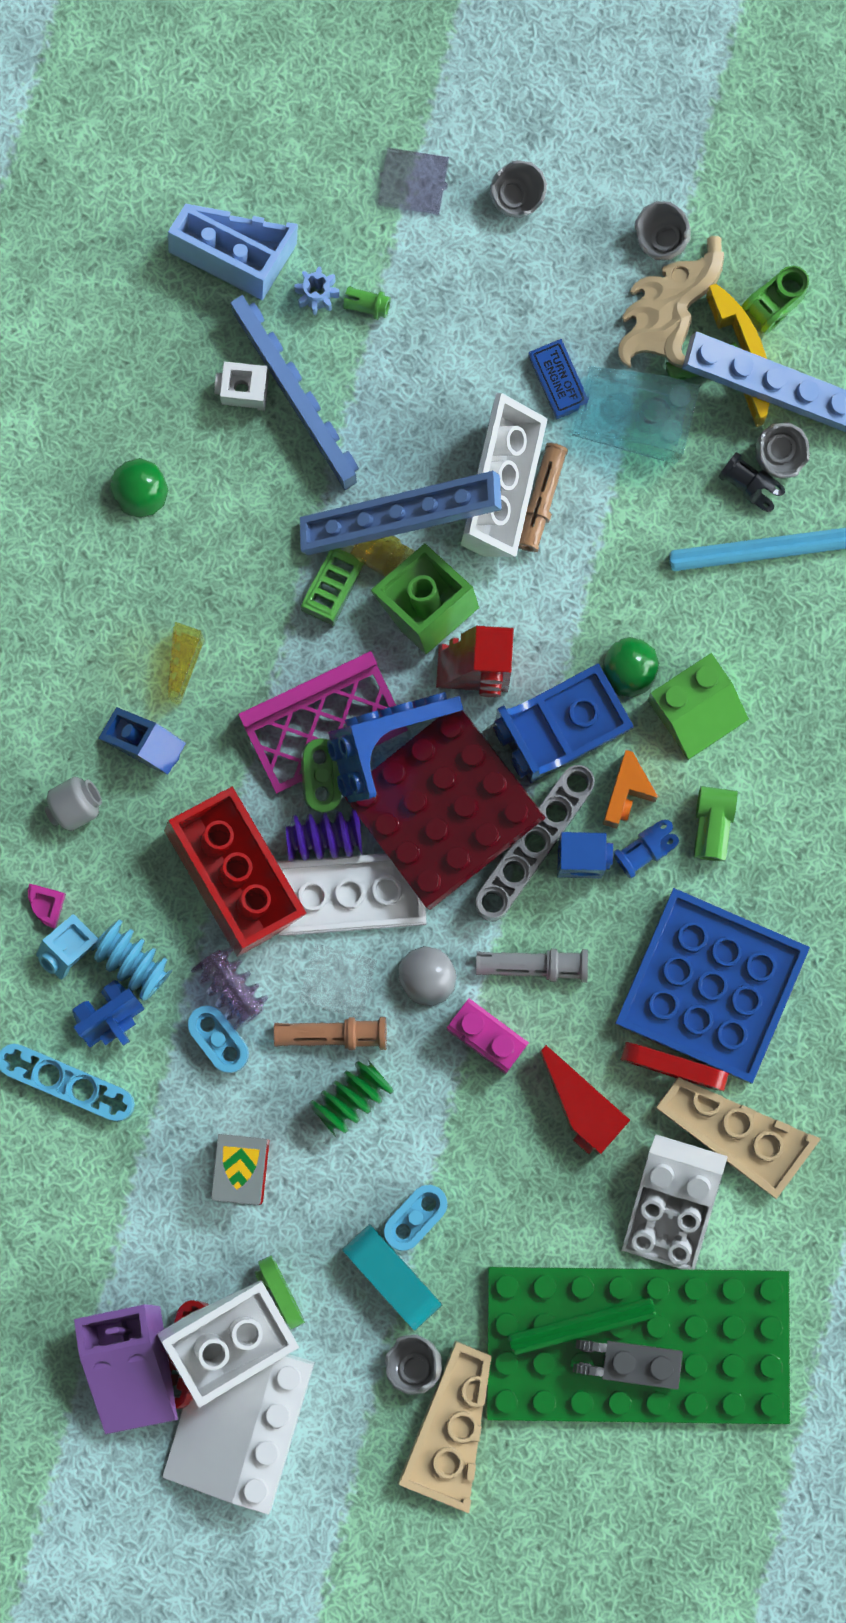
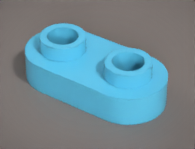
M201 1006L195 1009L189 1017L188 1028L198 1045L217 1069L227 1073L241 1070L248 1062L249 1049L225 1015L215 1007ZM206 1018H212L215 1022V1027L210 1032H206L202 1028V1022ZM228 1047H234L237 1051V1057L233 1061H227L224 1057V1052Z
M424 1185L416 1189L386 1222L384 1235L388 1244L394 1249L401 1251L415 1247L445 1214L447 1198L444 1192L433 1185ZM431 1196L435 1199L436 1207L432 1211H425L422 1208L421 1202L424 1197ZM400 1224L408 1225L411 1231L409 1237L405 1239L399 1238L396 1235L397 1226Z

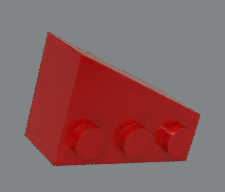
M475 626L461 633L460 641L459 638H452L449 640V645L440 644L438 649L436 688L477 690L479 695L483 697H501V692H508L512 669L514 628Z

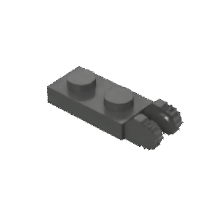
M576 1340V1348L581 1351L605 1352L603 1367L583 1362L574 1363L573 1372L602 1376L604 1380L678 1390L682 1350L606 1340V1343Z

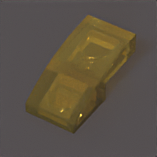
M389 536L355 544L350 554L386 577L415 551L403 545L399 538Z

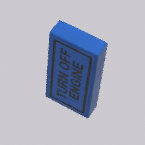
M562 339L528 352L529 360L556 420L590 405V401Z

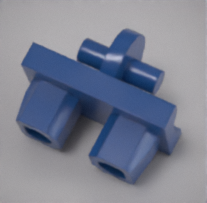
M113 980L103 987L101 991L108 1002L96 1011L93 1005L86 1001L72 1009L77 1023L74 1029L89 1047H92L100 1040L106 1046L116 1038L123 1045L129 1043L130 1040L125 1032L136 1025L132 1018L145 1009L129 988L125 989L117 980Z

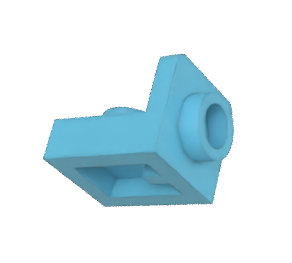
M72 914L42 940L36 956L39 958L41 966L48 973L55 974L62 980L67 976L70 968L93 948L98 938Z

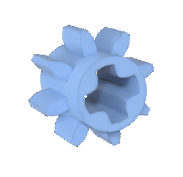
M318 267L316 272L310 274L303 271V284L298 283L294 286L296 293L304 294L298 300L299 307L310 306L313 315L317 314L318 309L324 307L331 311V298H339L340 295L339 289L331 287L336 282L335 275L332 274L326 277L322 274L321 267ZM315 287L317 290L323 288V294L319 295L316 291L311 293V288Z

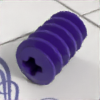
M356 810L351 811L349 821H345L341 811H337L334 822H330L327 813L322 812L320 822L317 824L310 813L307 814L304 825H301L297 815H293L290 826H286L289 862L294 861L296 851H299L303 861H308L311 850H314L318 860H322L326 849H329L332 858L335 859L338 857L341 847H343L347 857H352L355 846H358L363 856L360 818Z

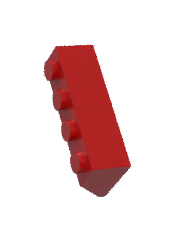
M233 786L168 820L164 832L237 957L271 939L307 914Z

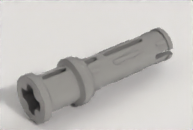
M551 948V950H547V953L538 954L477 951L476 975L545 976L550 982H556L558 978L580 979L582 983H587L588 949H582L581 953H565Z

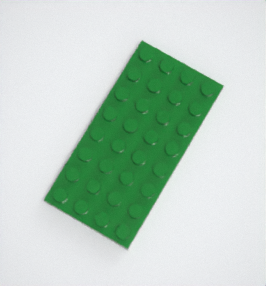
M488 1267L487 1354L491 1355V1363L487 1384V1420L790 1424L789 1271ZM650 1298L654 1302L656 1317L653 1319L514 1355L511 1352L508 1340L511 1334ZM576 1340L606 1343V1340L682 1350L678 1390L604 1380L602 1376L573 1372L574 1363L583 1362L603 1367L605 1352L581 1351L576 1348Z

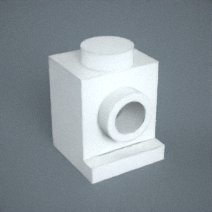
M224 362L223 373H216L215 394L220 395L222 405L258 408V410L265 411L269 381L268 368L262 365ZM239 384H245L248 386V391H235V388Z

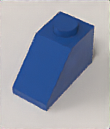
M118 707L114 710L98 738L148 767L167 775L178 762L180 753L186 745L184 741L159 724Z

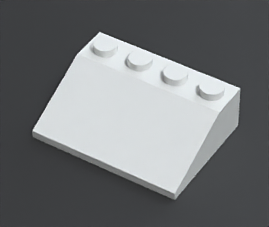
M288 1354L200 1408L194 1398H192L191 1402L182 1410L162 1478L226 1502L269 1515L315 1362Z

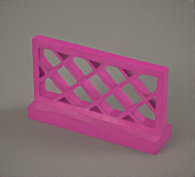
M372 651L238 714L276 794L302 782V773L299 774L301 770V757L299 759L279 752L287 731L307 738L306 745L311 740L320 739L313 736L320 715L340 722L338 729L343 728L344 724H346L345 720L352 700L372 706L371 712L376 711L377 708L382 710L396 706ZM371 675L374 676L379 687L375 702L354 696L359 681ZM353 684L350 694L340 691ZM336 693L349 698L342 718L321 711L327 696ZM382 695L388 707L379 704ZM320 700L317 710L308 707V705ZM304 709L316 714L309 734L288 727L293 712ZM287 716L285 725L274 722ZM268 724L283 729L276 750L262 746L255 730ZM407 727L389 731L378 740L375 746L408 731ZM264 750L274 754L271 765ZM278 755L299 762L294 777L282 783H279L273 771Z

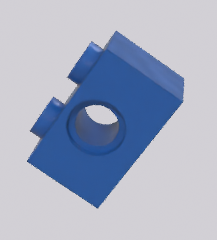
M561 832L558 840L557 878L601 879L605 871L610 870V865H613V843H606L607 833Z

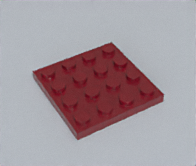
M464 710L438 717L373 769L371 775L376 789V797L349 803L429 910L546 818Z

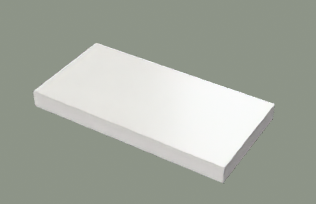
M386 853L352 857L345 856L335 859L323 858L322 860L308 859V861L277 862L307 913L282 930L279 936L427 925L425 905Z

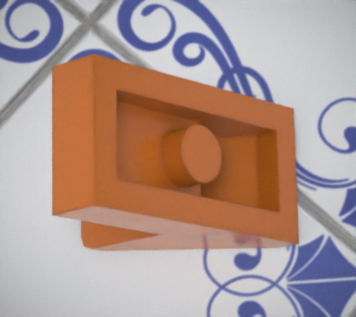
M625 750L603 821V825L616 829L620 820L627 822L633 800L627 799V795L656 802L658 798L634 753Z

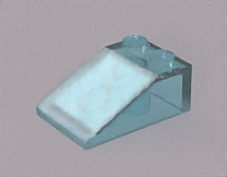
M590 366L572 436L676 464L684 454L700 385L664 375Z

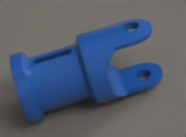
M665 819L657 822L639 833L638 839L621 851L619 849L613 851L615 860L628 878H633L636 876L635 872L652 860L657 862L679 844L678 836L669 834L673 829L671 821ZM673 840L672 844H667L668 841Z

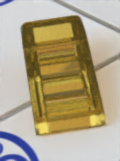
M175 622L173 627L168 681V697L172 703L177 705L182 702L205 641L201 630Z

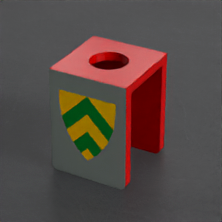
M218 1134L212 1200L261 1205L263 1203L269 1139Z

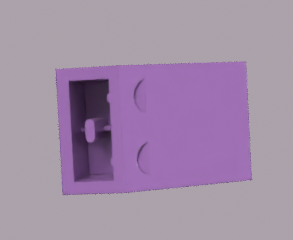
M143 1304L74 1319L79 1358L105 1434L178 1420L168 1353L157 1333L164 1330L161 1306Z

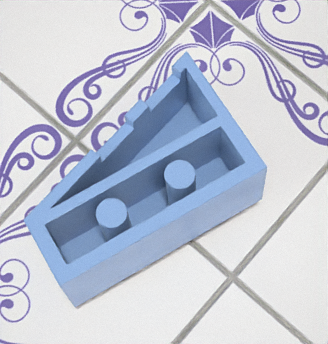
M185 204L168 231V252L263 301L297 244L298 224L287 222L286 225L265 222L262 217L253 216V219L232 216L229 211Z

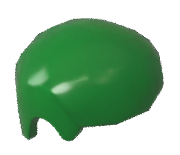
M138 458L126 461L114 470L111 477L112 482L110 483L111 492L124 513L142 518L154 515L164 506L168 494V485L163 473L155 463Z
M626 637L615 642L610 647L604 659L602 670L616 694L635 697L647 692L651 688L659 670V661L655 649L644 640Z

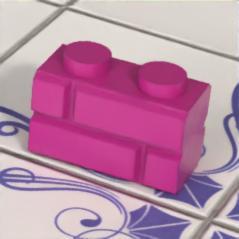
M468 998L446 1028L449 1033L485 1060L493 1063L504 1074H507L529 1044V1042L470 998Z

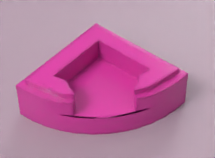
M29 883L28 899L34 914L42 923L56 929L66 894Z

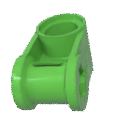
M794 265L785 267L768 283L751 294L741 307L744 311H749L762 325L761 331L764 334L773 330L789 312L802 302L809 285L806 271ZM788 280L795 281L800 286V290L794 293L788 292L783 288L782 283Z

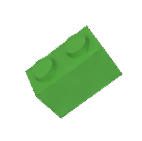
M425 543L371 589L372 594L401 632L424 654L429 653L479 609L473 586Z
M712 653L652 691L647 699L688 760L749 720L733 683Z

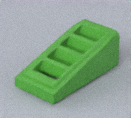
M339 548L330 550L300 606L301 611L334 626L358 579L365 560ZM335 558L353 566L351 573L333 565ZM329 571L347 579L345 584L327 577ZM323 583L339 590L338 597L322 590ZM319 596L334 603L332 608L316 602V597Z

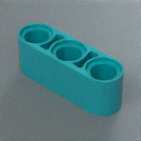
M368 1224L342 1248L348 1258L414 1331L442 1306V1303L371 1224Z

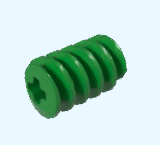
M360 1061L355 1063L358 1072L357 1076L346 1070L343 1073L346 1085L335 1080L332 1083L335 1095L323 1090L321 1092L324 1101L323 1105L314 1100L309 1103L311 1109L335 1137V1128L343 1133L349 1131L345 1122L346 1119L356 1124L360 1121L357 1109L367 1114L371 1112L368 1103L369 1099L378 1104L382 1102L380 1089L389 1094L394 1092L390 1084L370 1061L368 1066Z

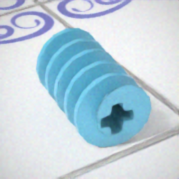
M118 920L100 936L91 951L97 949L94 956L97 962H102L108 958L106 964L108 972H112L120 967L117 979L124 981L131 977L128 988L131 991H135L142 987L139 997L141 1000H147L166 981L172 970L164 971L168 960L165 957L156 963L152 961L156 953L155 948L146 953L141 951L145 942L143 938L133 944L130 942L134 932L132 929L120 934L119 930L123 921Z

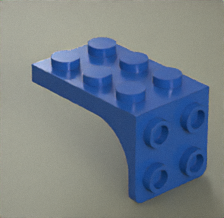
M597 663L520 705L506 709L504 705L498 708L493 729L502 746L509 744L513 751L511 762L519 777L523 778L526 776L531 784L632 730L634 726L602 668Z
M446 692L346 719L347 727L328 732L330 739L327 741V747L330 757L338 765L340 775L337 777V783L342 796L346 797L349 803L376 797V789L370 769V759L378 740L391 730L464 710L460 696L447 699Z

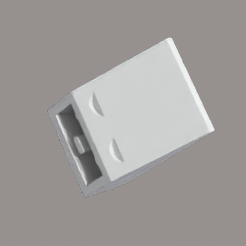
M656 1134L648 1154L622 1251L679 1269L695 1270L728 1156Z

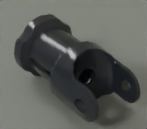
M738 452L733 455L718 476L722 481L726 479L743 491V497L766 512L773 511L775 506L768 497L762 494V489L768 490L775 496H782L785 493V488L781 483L765 471L754 469L741 459V454Z

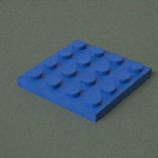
M673 888L615 1025L753 1084L810 947Z

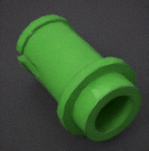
M348 286L345 294L349 298L358 299L359 301L344 298V309L371 314L376 320L380 317H387L391 297L385 296V292L380 291L376 294Z

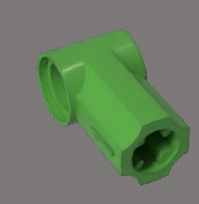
M700 786L696 808L698 827L694 858L709 861H726L730 824L734 822L738 791Z

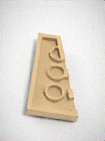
M681 1078L676 1079L655 1107L711 1151L728 1156L726 1161L728 1164L775 1199L779 1197L821 1140V1138L805 1133Z
M454 1341L398 1481V1484L402 1487L466 1513L470 1511V1496L475 1476V1461L480 1440L483 1406L485 1405L491 1355Z

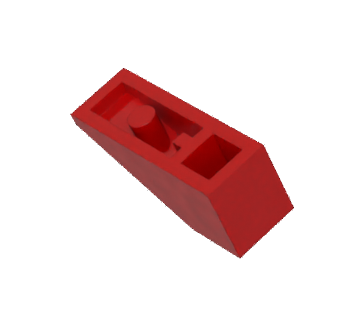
M546 1045L540 1051V1054L570 1129L576 1134L573 1141L588 1155L593 1150L597 1154H601L630 1122V1119Z

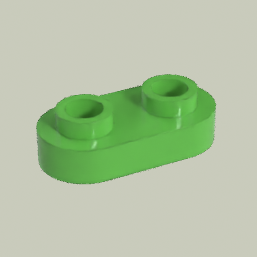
M323 738L311 740L304 746L301 752L303 798L306 805L316 812H328L335 809L342 797L337 783V777L340 775L338 765L330 757L327 747L328 739ZM317 750L322 751L325 755V760L322 764H317L313 760V754ZM319 787H323L327 791V797L323 801H319L315 796V792Z
M270 1255L258 1261L260 1269L255 1271L258 1282L262 1281L267 1291L271 1290L277 1302L275 1306L285 1323L289 1325L291 1330L304 1324L305 1320L273 1256Z

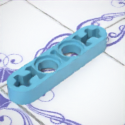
M9 1044L0 1051V1070L13 1079L112 1121H124L134 1111V1098L123 1088L23 1045ZM17 1050L22 1052L20 1058L33 1064L34 1056L40 1059L32 1069L30 1080L25 1078L29 1070L17 1066L14 1071L9 1070L10 1063L6 1061L8 1054L15 1055ZM46 1065H54L59 1070V1080L53 1086H45L39 1079L40 1070ZM82 1079L89 1080L94 1089L92 1096L85 1101L76 1099L73 1094L75 1083ZM102 1085L108 1088L103 1095L116 1099L119 1094L124 1096L122 1102L127 1105L125 1111L118 1110L116 1115L111 1114L112 1107L103 1102L99 1103V1109L93 1107V1104L100 1096Z

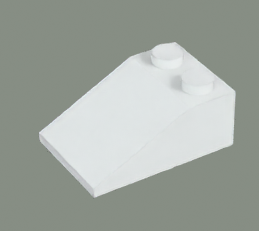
M262 1281L205 1306L157 1333L199 1408L299 1348Z

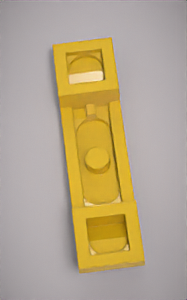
M718 284L710 285L706 299L718 329L732 325L741 349L767 359L758 332L744 309ZM744 393L755 426L763 425L767 417L769 402Z

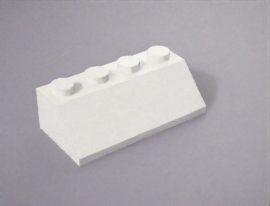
M496 393L477 474L495 471L500 475L502 510L467 518L461 540V546L485 557H516L547 424V418L503 393Z

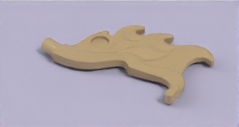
M719 236L707 238V253H705L703 258L696 261L673 262L662 267L664 278L647 276L638 280L630 290L631 295L634 296L641 291L645 295L629 306L622 317L624 323L632 318L637 321L632 331L623 337L618 348L619 358L627 368H631V358L639 353H652L667 358L671 365L677 368L683 367L685 355L682 353V346L692 321V315L688 312V308L707 294L709 286L718 282L722 272L725 256L721 249V238Z

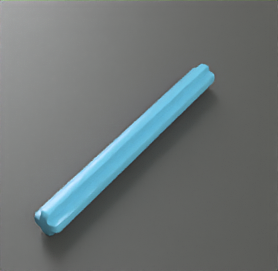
M846 528L672 550L669 554L670 566L673 571L846 549Z

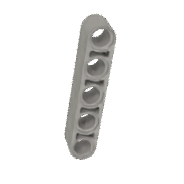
M574 765L562 774L539 807L546 818L511 846L481 888L476 898V910L483 919L497 921L508 912L559 840L561 832L566 830L586 802L594 787V776L587 767ZM579 775L586 780L587 789L580 793L573 792L568 788L567 780L571 776ZM552 805H559L565 810L566 818L561 822H552L547 818L546 809ZM532 834L539 835L544 839L545 848L540 852H531L524 844L525 839ZM510 864L520 866L524 872L523 879L516 883L508 881L503 874L504 868ZM486 895H498L502 899L503 907L495 913L486 911L482 906V899Z

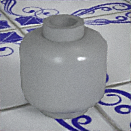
M75 776L48 791V806L45 807V813L54 826L60 825L65 830L74 831L99 815V806L102 804V799L96 786L90 780L84 781Z

